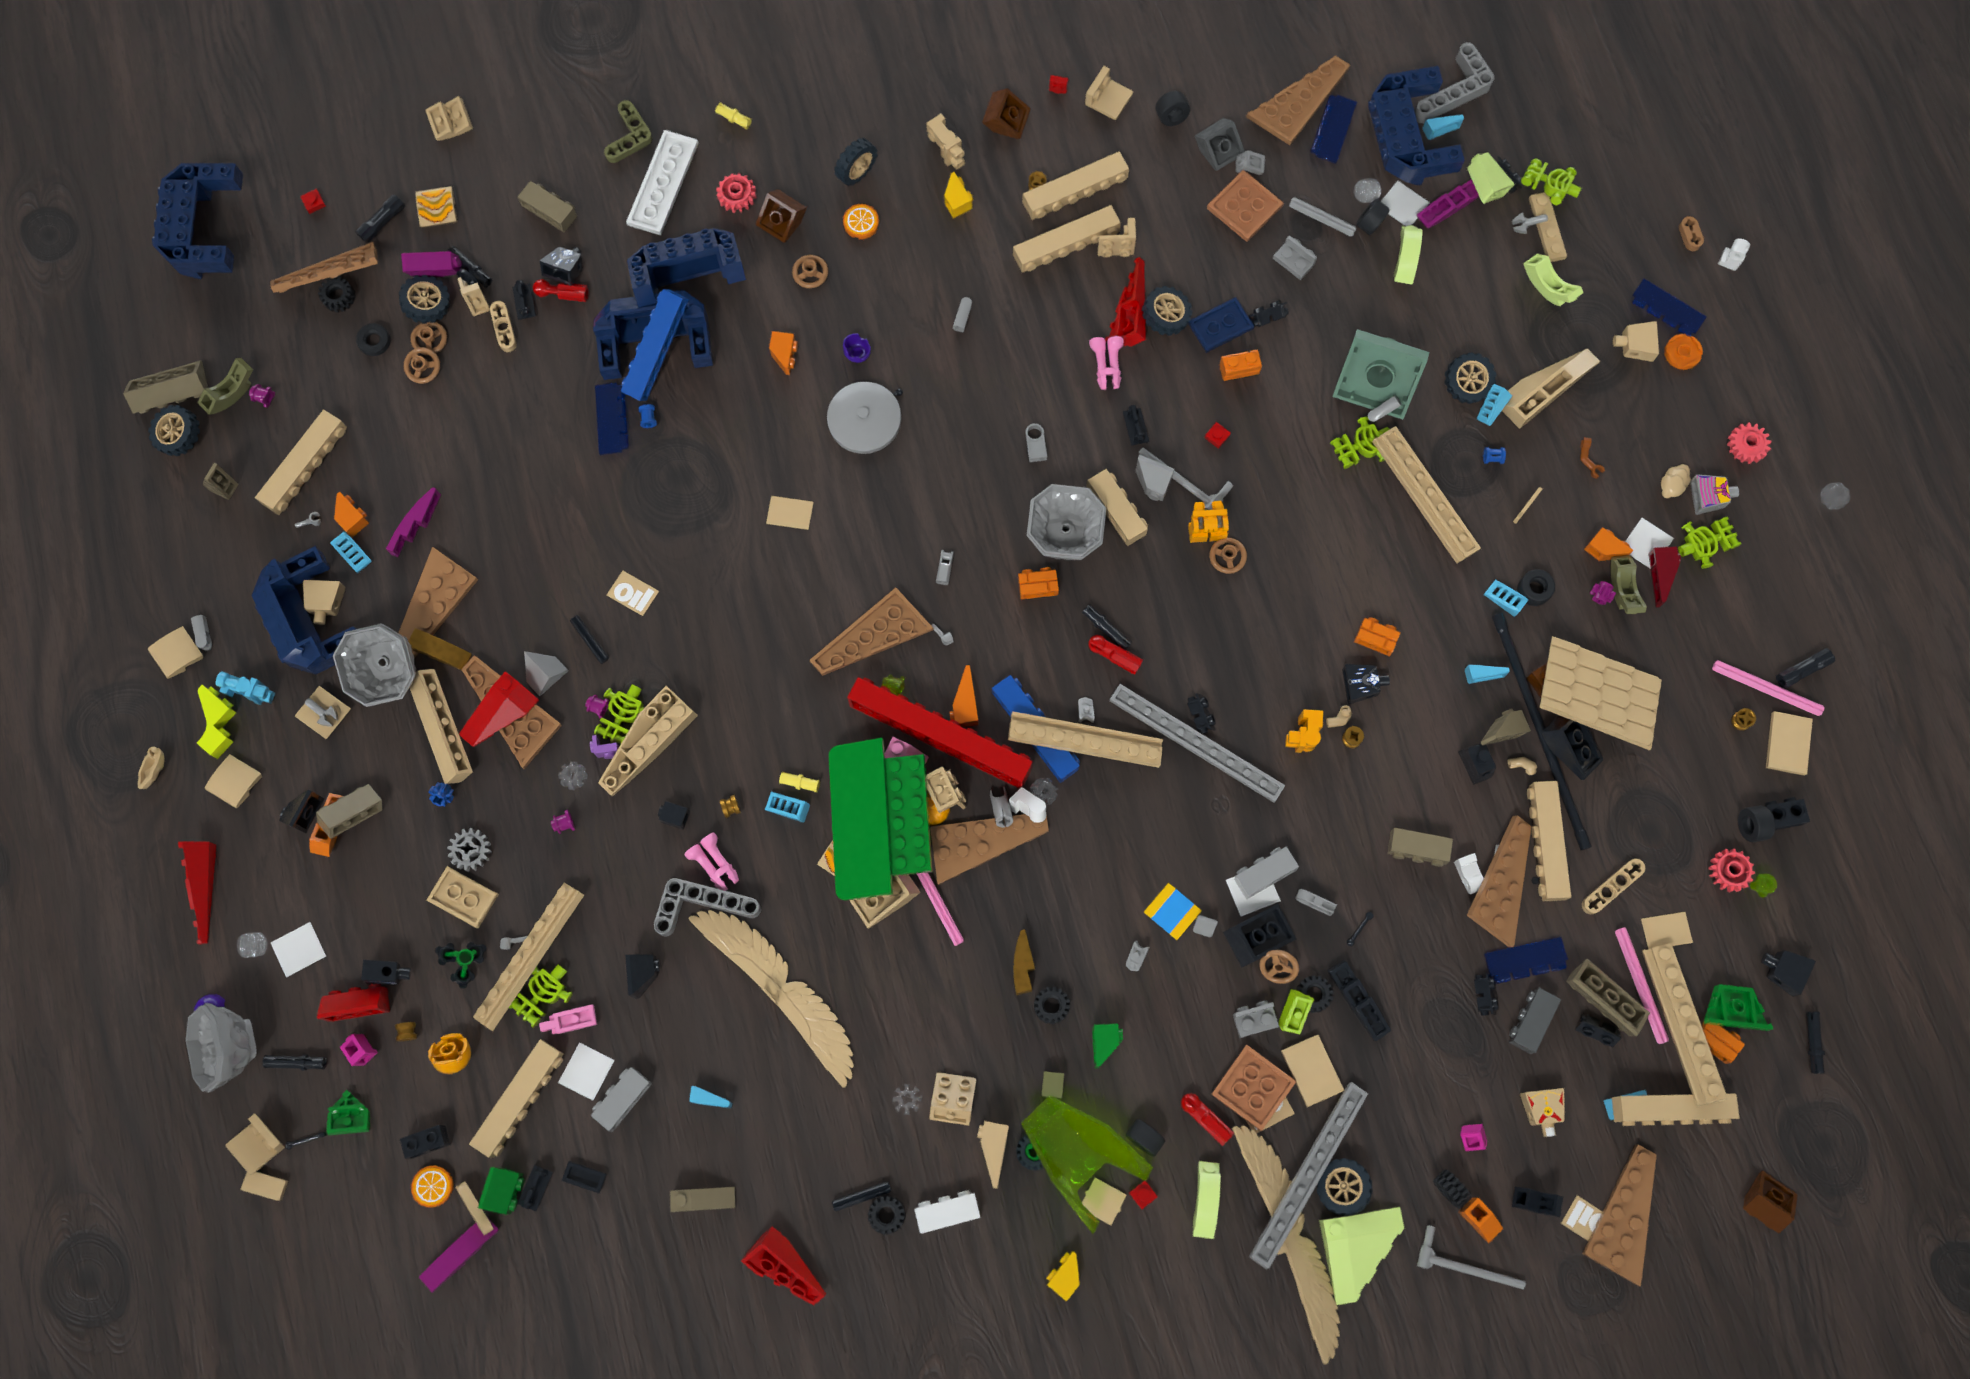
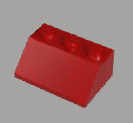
M372 984L368 986L369 989L361 990V987L350 988L349 992L345 993L331 991L329 995L322 996L317 1019L334 1022L390 1012L388 988L382 987L381 984Z

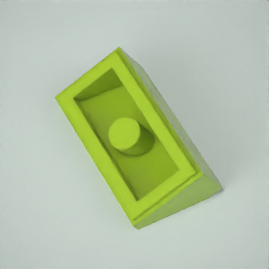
M1291 989L1278 1022L1281 1030L1301 1034L1314 999Z

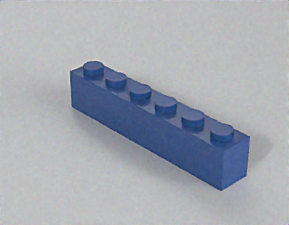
M663 289L657 297L658 303L652 310L650 322L643 331V339L636 347V356L630 362L628 375L622 381L623 387L621 392L638 401H647L689 301L688 298L672 290Z
M1009 675L992 687V694L1010 718L1012 712L1045 717L1041 709H1036L1032 704L1034 702L1032 697L1021 690L1022 685L1017 678L1013 679ZM1032 745L1060 783L1079 770L1080 761L1074 753L1070 754L1069 751Z

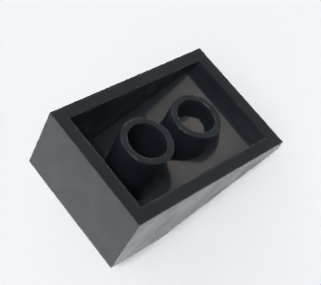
M1558 715L1541 732L1549 749L1580 780H1585L1604 760L1586 725Z
M1278 904L1223 932L1241 967L1266 956L1269 951L1277 950L1296 940Z

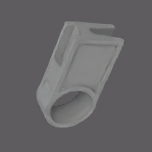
M1030 424L1026 429L1025 436L1029 462L1047 460L1043 427L1039 424ZM1031 429H1038L1042 435L1037 439H1032L1028 436V432Z
M1299 889L1295 898L1300 903L1329 916L1334 913L1337 904L1303 889Z

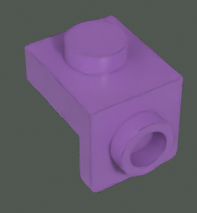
M592 735L593 741H590L591 753H594L597 758L612 759L620 747L617 743L600 745V739L597 735Z

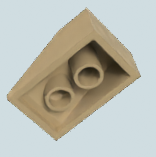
M909 874L892 876V895L849 900L867 928H871L920 893Z
M984 1121V1125L979 1126L978 1138H981V1145L993 1188H997L1009 1126Z

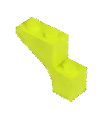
M201 685L198 689V694L207 726L197 744L208 754L218 759L234 742L229 738L231 734L223 727L236 712L232 709L234 706L225 698L221 700L218 697L220 693L211 686L207 688Z

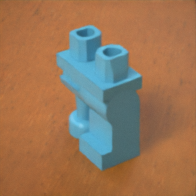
M222 671L217 675L216 686L221 687L219 692L225 696L233 697L234 693H237L259 705L263 701L271 704L274 699L275 693L255 678L251 677V680L246 677L239 678Z

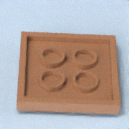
M1242 170L1207 205V209L1248 242L1283 207L1284 203L1246 171Z
M1246 1045L1211 1095L1259 1131H1262L1296 1081Z

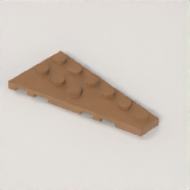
M1337 56L1331 58L1311 74L1305 75L1299 82L1296 81L1276 94L1273 99L1262 103L1259 108L1247 113L1246 118L1291 145L1349 70L1350 64Z
M370 242L274 279L270 282V287L273 293H282L293 287L329 277L335 278L346 272L378 264L377 248L374 242Z
M432 547L399 634L405 636L408 641L414 628L434 635L478 579ZM412 650L415 658L419 652Z
M895 588L809 661L823 676L933 631V627L902 593Z
M475 655L461 669L481 701L493 684L501 677ZM535 705L527 715L518 718L510 723L511 725L506 728L503 727L499 731L521 767L525 769L562 725L538 705Z
M1026 814L1012 816L1013 823L1004 828L996 825L995 818L930 827L937 884L940 885L965 871L973 869L1025 842H1029L1049 832L1047 815L1046 819L1039 823L1033 822Z
M1512 816L1467 914L1469 918L1508 947H1514L1531 833V826L1519 816Z
M1636 1144L1582 1254L1641 1287L1657 1155Z

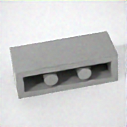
M1278 847L1271 851V856L1266 859L1261 857L1253 862L1254 865L1247 868L1245 866L1236 872L1238 875H1236L1234 880L1246 899L1297 871L1299 866L1287 847L1283 849Z
M630 1067L629 1070L626 1068L619 1076L621 1080L616 1086L613 1084L607 1090V1097L602 1102L599 1101L592 1109L594 1112L591 1116L608 1131L613 1132L652 1085L635 1068Z

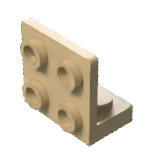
M1103 66L1086 93L1085 105L1117 120L1133 95V91L1112 81L1111 77H1109L1110 69Z
M1128 218L1127 225H1124L1123 235L1099 236L1098 256L1111 257L1112 255L1127 257L1134 255L1136 241L1135 218Z
M941 767L926 775L928 792L939 813L956 804L962 809L966 808L964 803L967 801L966 797L956 787L959 783L950 770L947 771L944 767Z
M938 1072L936 1074L929 1120L969 1126L976 1078Z
M256 1114L248 1118L251 1124L226 1144L228 1150L250 1175H253L285 1148Z

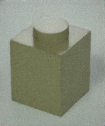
M1044 1071L1041 1097H1045V1101L1057 1102V1099H1062L1064 1073Z

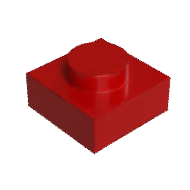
M1051 75L1049 91L1057 94H1066L1068 78Z
M317 189L300 196L309 214L326 207Z
M1216 422L1205 434L1204 438L1219 449L1230 437L1231 433Z
M1145 1180L1129 1192L1141 1210L1158 1197Z

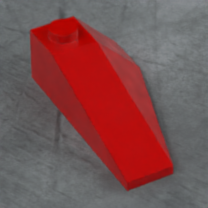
M505 671L490 688L460 731L459 736L475 747L493 736L495 732L503 727L506 728L513 721L527 715L539 699Z
M773 1226L757 1240L741 1260L756 1275L762 1278L765 1275L775 1280V1285L780 1287L782 1284L788 1287L793 1295L812 1305H815L826 1295L789 1240Z

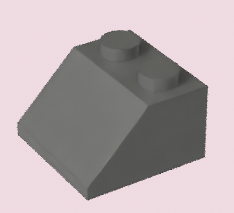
M1222 118L1195 135L1200 152L1215 171L1234 161L1239 154L1245 152L1235 123L1232 120Z

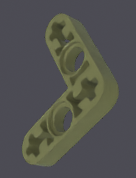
M630 101L620 102L618 111L631 133L609 144L604 149L608 162L616 163L652 142L649 128ZM624 108L629 109L631 114L630 116H628ZM633 120L640 121L638 126H631L630 123ZM626 142L633 143L631 148H624Z

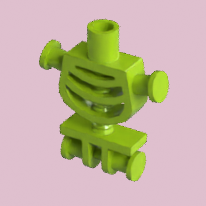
M1539 159L1531 161V165L1528 166L1521 180L1523 185L1530 186L1534 182L1532 189L1535 190L1539 181L1542 180L1545 182L1544 191L1546 195L1551 197L1550 201L1554 205H1559L1566 194L1578 197L1582 188L1572 184L1576 175L1574 168L1568 167L1566 171L1555 169L1549 175H1546L1544 172L1548 163L1545 162L1541 168L1542 162Z
M1362 417L1357 420L1361 427L1355 432L1354 444H1351L1346 434L1341 439L1338 437L1332 440L1330 444L1335 447V454L1340 453L1341 456L1338 459L1343 462L1344 469L1351 467L1353 464H1358L1360 459L1356 451L1366 458L1377 455L1380 458L1379 461L1382 462L1384 458L1372 441L1390 429L1385 427L1378 431L1374 424H1368V417Z
M1728 517L1714 521L1710 525L1713 532L1703 526L1694 529L1690 521L1682 527V530L1685 529L1688 535L1684 538L1686 544L1679 546L1678 552L1682 557L1692 554L1695 561H1702L1703 565L1701 567L1704 569L1713 566L1709 558L1718 551V541L1724 552L1730 548H1736L1742 543L1738 542L1736 538L1738 536L1737 533L1732 534L1731 530L1734 527L1729 524Z
M632 684L627 694L620 691L615 694L609 688L603 697L611 700L608 704V709L616 719L612 723L601 717V723L607 725V728L605 729L602 727V724H598L594 734L602 735L603 739L610 737V742H617L621 745L625 736H620V732L627 735L629 731L621 727V723H634L638 714L645 708L643 703L637 700L642 689ZM619 700L623 704L622 707H620L617 703ZM614 706L620 710L618 714L614 712Z
M559 964L551 973L545 969L539 970L536 966L532 972L533 977L528 984L534 997L529 1000L523 994L518 993L517 996L524 1003L521 1005L518 1002L519 999L515 998L509 1008L516 1010L518 1016L523 1014V1020L525 1022L529 1021L531 1027L534 1028L541 1020L540 1017L537 1018L533 1015L535 1011L542 1017L546 1015L536 1006L539 1001L553 1004L559 998L563 999L564 1003H568L571 999L572 992L564 991L566 987L560 982L567 971ZM535 983L539 988L538 992L535 990ZM550 988H553L557 991L556 993L549 992L548 990H550ZM546 994L553 996L550 999H543V996Z

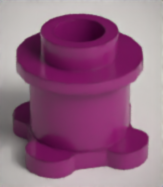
M256 384L251 387L249 396L251 401L261 402L264 404V407L268 408L275 396V392L272 391L271 387L265 389L262 385Z
M598 695L590 696L585 704L587 712H594L600 719L601 717L603 718L608 709L609 700H602L598 698Z
M565 810L563 815L553 816L554 820H551V825L554 832L558 831L561 834V831L567 829L575 830L571 813L568 810Z

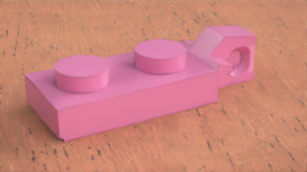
M594 1005L554 1013L552 1016H549L550 1021L539 1023L542 1032L552 1030V1034H561L598 1025Z

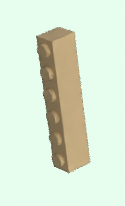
M1119 151L1023 193V204L1032 220L1042 218L1051 211H1058L1067 204H1074L1083 197H1090L1099 190H1106L1115 183H1122L1128 178L1129 168Z
M1112 205L1013 246V256L1022 273L1032 271L1037 266L1049 264L1054 259L1065 257L1072 251L1082 250L1086 245L1098 243L1099 236L1116 235L1120 231L1121 222Z
M323 410L255 498L278 515L285 511L291 499L299 493L302 485L310 479L315 468L319 467L326 454L332 451L336 441L345 434L347 429L345 424L340 419Z
M435 669L418 670L409 688L444 783L462 782L473 771Z
M1533 782L1527 789V797L1531 800V807L1529 808L1530 818L1533 819L1531 833L1536 843L1534 846V856L1537 857L1538 861L1536 874L1540 877L1538 893L1539 896H1542V901L1567 900L1571 898L1558 782Z
M540 1039L469 1145L488 1158L499 1156L504 1149L503 1144L506 1139H510L515 1133L516 1124L526 1117L528 1113L527 1108L538 1099L540 1095L538 1092L541 1087L546 1086L550 1081V1074L553 1069H557L561 1065L564 1053Z
M1726 1094V1100L1698 1107L1693 1095L1612 1097L1614 1122H1622L1623 1126H1635V1122H1642V1126L1655 1125L1654 1121H1661V1125H1674V1121H1680V1125L1693 1124V1120H1699L1700 1124H1713L1712 1120H1718L1719 1124L1732 1123L1731 1119H1739L1737 1095Z

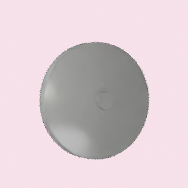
M857 382L844 387L833 397L827 412V423L832 437L841 447L854 453L868 454L885 448L894 440L901 425V411L895 396L885 387L873 382Z

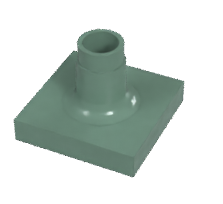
M1357 329L1332 397L1373 410L1396 395L1402 405L1387 415L1404 419L1427 363L1429 352L1399 343L1392 338H1383Z

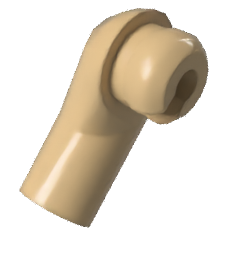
M1347 705L1342 706L1337 717L1326 719L1327 727L1346 725L1352 715L1351 708Z
M1526 757L1508 759L1509 769L1523 767L1528 775H1534L1537 772L1536 763Z

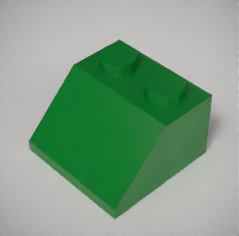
M1101 1024L1092 1027L1094 1069H1098L1120 1045V1042L1123 1041V1030L1119 1029L1118 1024Z
M490 1167L478 1208L506 1215L511 1214L512 1211L516 1210L518 1204L516 1197L518 1191H521L523 1188L524 1174L501 1167Z

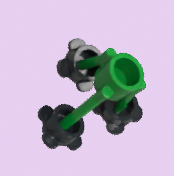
M469 942L467 944L468 949H463L459 952L455 951L452 943H448L444 947H436L435 953L438 954L439 965L455 961L460 965L455 974L450 976V980L456 982L459 988L465 989L467 984L475 979L474 973H471L467 966L472 961H476L478 964L484 961L483 954L487 949L484 944L476 945L474 942Z

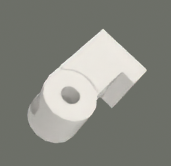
M1744 239L1734 240L1731 249H1724L1718 264L1735 271L1745 259L1750 243Z
M1021 787L1009 799L1012 812L1017 813L1020 810L1028 815L1033 822L1039 823L1046 819L1045 802Z
M1475 853L1454 862L1462 883L1469 894L1478 892L1484 879L1476 862L1478 860Z

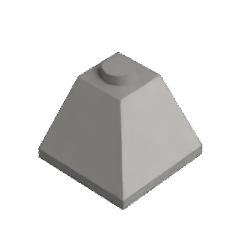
M1139 455L1136 474L1145 494L1152 500L1163 501L1171 484L1174 468Z

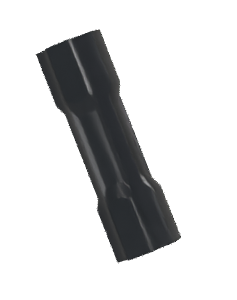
M392 195L367 222H364L355 231L356 234L365 243H369L377 235L378 231L405 207V204L396 195Z
M1825 648L1803 662L1777 674L1776 681L1780 687L1786 689L1810 674L1834 663L1835 656L1831 650Z

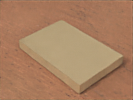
M1775 711L1771 713L1766 768L1799 775L1807 774L1812 718Z
M447 866L427 901L478 929L499 894Z
M1319 1035L1281 1051L1306 1107L1344 1091Z

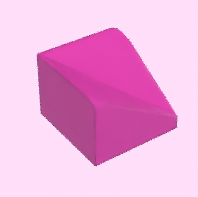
M1483 1124L1462 1126L1460 1134L1465 1151L1486 1149L1487 1138Z

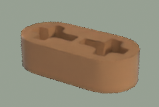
M1685 217L1679 225V231L1685 247L1690 251H1697L1704 242L1702 232L1694 217Z

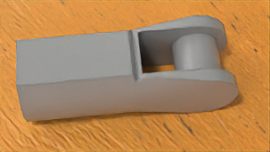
M968 297L961 300L954 321L953 329L959 332H964L971 310L972 301Z
M1396 395L1370 411L1368 419L1372 422L1379 420L1402 405Z
M944 550L941 551L936 583L949 584L953 551L951 553L944 552ZM943 559L950 560L949 564L942 563Z
M203 615L192 617L191 622L196 646L205 651L212 648V641L206 617Z

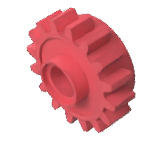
M740 173L738 175L731 174V176H725L724 180L719 182L720 187L717 188V198L720 201L721 207L725 206L726 211L732 208L733 213H735L736 209H739L741 213L742 208L745 207L748 210V204H754L753 199H756V188L753 186L752 180L748 181L746 175L743 177Z
M1747 423L1745 426L1740 424L1728 437L1730 440L1727 443V446H1730L1729 452L1734 455L1735 459H1739L1741 463L1744 461L1748 462V464H1751L1753 461L1757 463L1771 449L1768 446L1771 441L1766 439L1769 434L1763 433L1764 428L1759 430L1758 424H1755L1753 427H1751L1750 423Z
M1734 848L1730 851L1725 849L1722 850V853H1716V858L1710 860L1714 865L1708 867L1709 870L1713 871L1709 877H1715L1716 879L1713 884L1720 883V889L1722 890L1727 887V892H1732L1733 890L1738 892L1742 888H1747V883L1753 881L1751 875L1755 874V871H1752L1754 864L1749 861L1750 857L1744 856L1743 851L1736 852ZM1730 866L1734 869V871H1735L1734 874H1732V873L1730 872V870H1729V867H1730Z

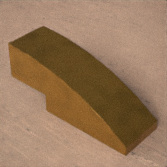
M414 628L408 641L412 650L459 670L469 662L472 656L471 653Z
M1025 929L1020 932L1014 954L1013 973L1016 995L1032 992L1028 972L1034 971L1035 966Z

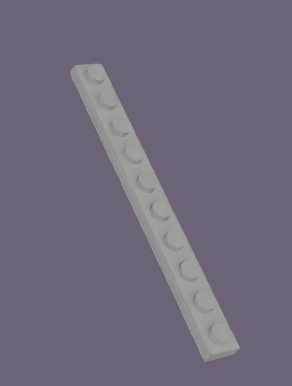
M1119 684L1110 698V702L1273 803H1275L1285 787L1281 782L1125 686Z
M1352 1082L1348 1083L1249 1256L1265 1269L1270 1268L1368 1093Z

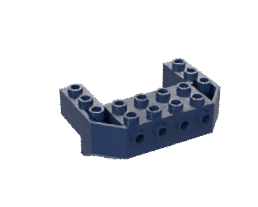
M1439 66L1387 74L1368 102L1385 170L1406 183L1422 185L1426 177L1460 172L1465 161L1460 145L1426 151L1424 149L1411 98L1439 92L1443 82Z
M181 163L161 179V185L158 188L159 201L156 204L157 218L154 221L155 234L152 237V244L181 275L202 279L203 272H233L234 255L227 246H193L192 237L197 201H211L212 190L242 191L243 173L235 163Z
M715 228L703 229L692 234L687 233L681 237L668 238L657 243H649L646 246H642L627 260L632 289L638 308L656 303L655 294L659 293L658 287L719 271L722 272L723 278H727L728 284L746 280L734 233Z
M684 290L674 291L689 299L674 337L689 335L691 357L695 368L713 366L708 316L704 304ZM659 293L655 294L656 303L639 308L635 297L612 299L594 318L593 331L597 340L599 370L604 380L622 378L619 344L642 341L643 331L650 322V314L658 303L657 297Z
M316 546L282 563L276 559L271 560L261 571L251 595L256 604L255 608L263 619L262 623L271 636L270 640L277 649L280 661L292 668L315 675L335 665L333 654L345 632L356 630L353 626L322 641L309 613L304 608V602L296 586L303 583L304 580H309L330 569L324 554Z

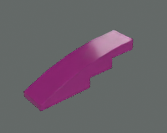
M1472 179L1462 186L1459 185L1450 193H1445L1416 214L1427 229L1447 219L1479 197Z
M432 487L405 515L386 548L391 555L399 557L405 541L413 543L419 526L427 528L441 496L436 488Z
M489 1218L488 1220L493 1227L492 1231L483 1235L477 1223H475L419 1276V1279L432 1293L464 1266L465 1262L499 1231Z

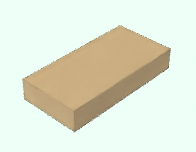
M247 1172L241 1190L282 1201L288 1181L260 1172H255L253 1175Z

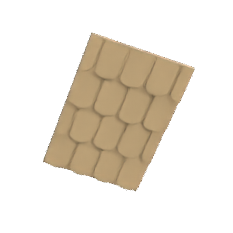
M1552 636L1540 708L1651 750L1661 679L1636 670L1635 667L1614 661L1601 654L1581 648L1579 645Z

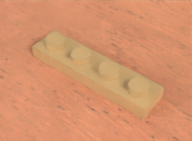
M1546 193L1530 195L1529 201L1534 217L1544 214L1548 216V221L1536 224L1545 255L1549 256L1551 262L1565 260L1567 254L1550 197Z

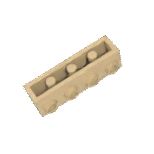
M1105 469L1087 480V488H1090L1106 507V516L1127 546L1147 534L1148 525L1146 521L1138 516L1136 506L1128 501L1125 490L1119 488L1113 473H1109Z

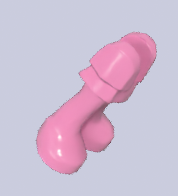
M1114 336L1107 340L1110 368H1106L1105 339L1102 337L1090 339V348L1097 357L1098 372L1096 374L1100 389L1106 390V376H1112L1113 389H1119L1121 371L1118 364V352L1124 345V338Z
M713 832L703 838L700 843L720 867L718 870L710 862L699 844L688 849L684 855L687 859L696 860L701 864L710 876V881L715 883V887L727 891L728 888L720 876L726 872L728 878L734 884L739 881L736 870H733L732 864H729L717 847L718 837Z

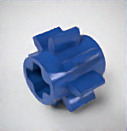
M437 782L429 790L431 794L429 799L434 805L445 807L447 803L452 802L454 790L448 784Z

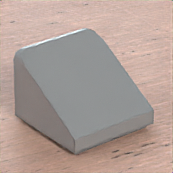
M1198 915L1193 932L1212 937L1217 920Z

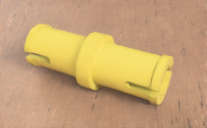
M721 102L716 107L715 112L729 119V122H735L745 129L750 127L752 119L739 113V110L731 109Z
M782 772L779 779L780 784L794 786L798 790L802 788L817 793L820 787V780L806 778L802 774L794 775Z

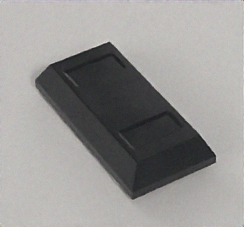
M568 1161L561 1181L600 1194L607 1174Z

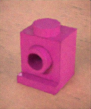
M351 1034L340 1047L351 1066H365L378 1053L376 1049L372 1048L364 1034Z

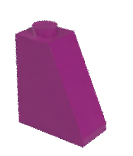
M451 251L401 254L403 272L411 276L418 275L420 277L427 275V277L433 276L437 278L455 275L461 267L459 256Z

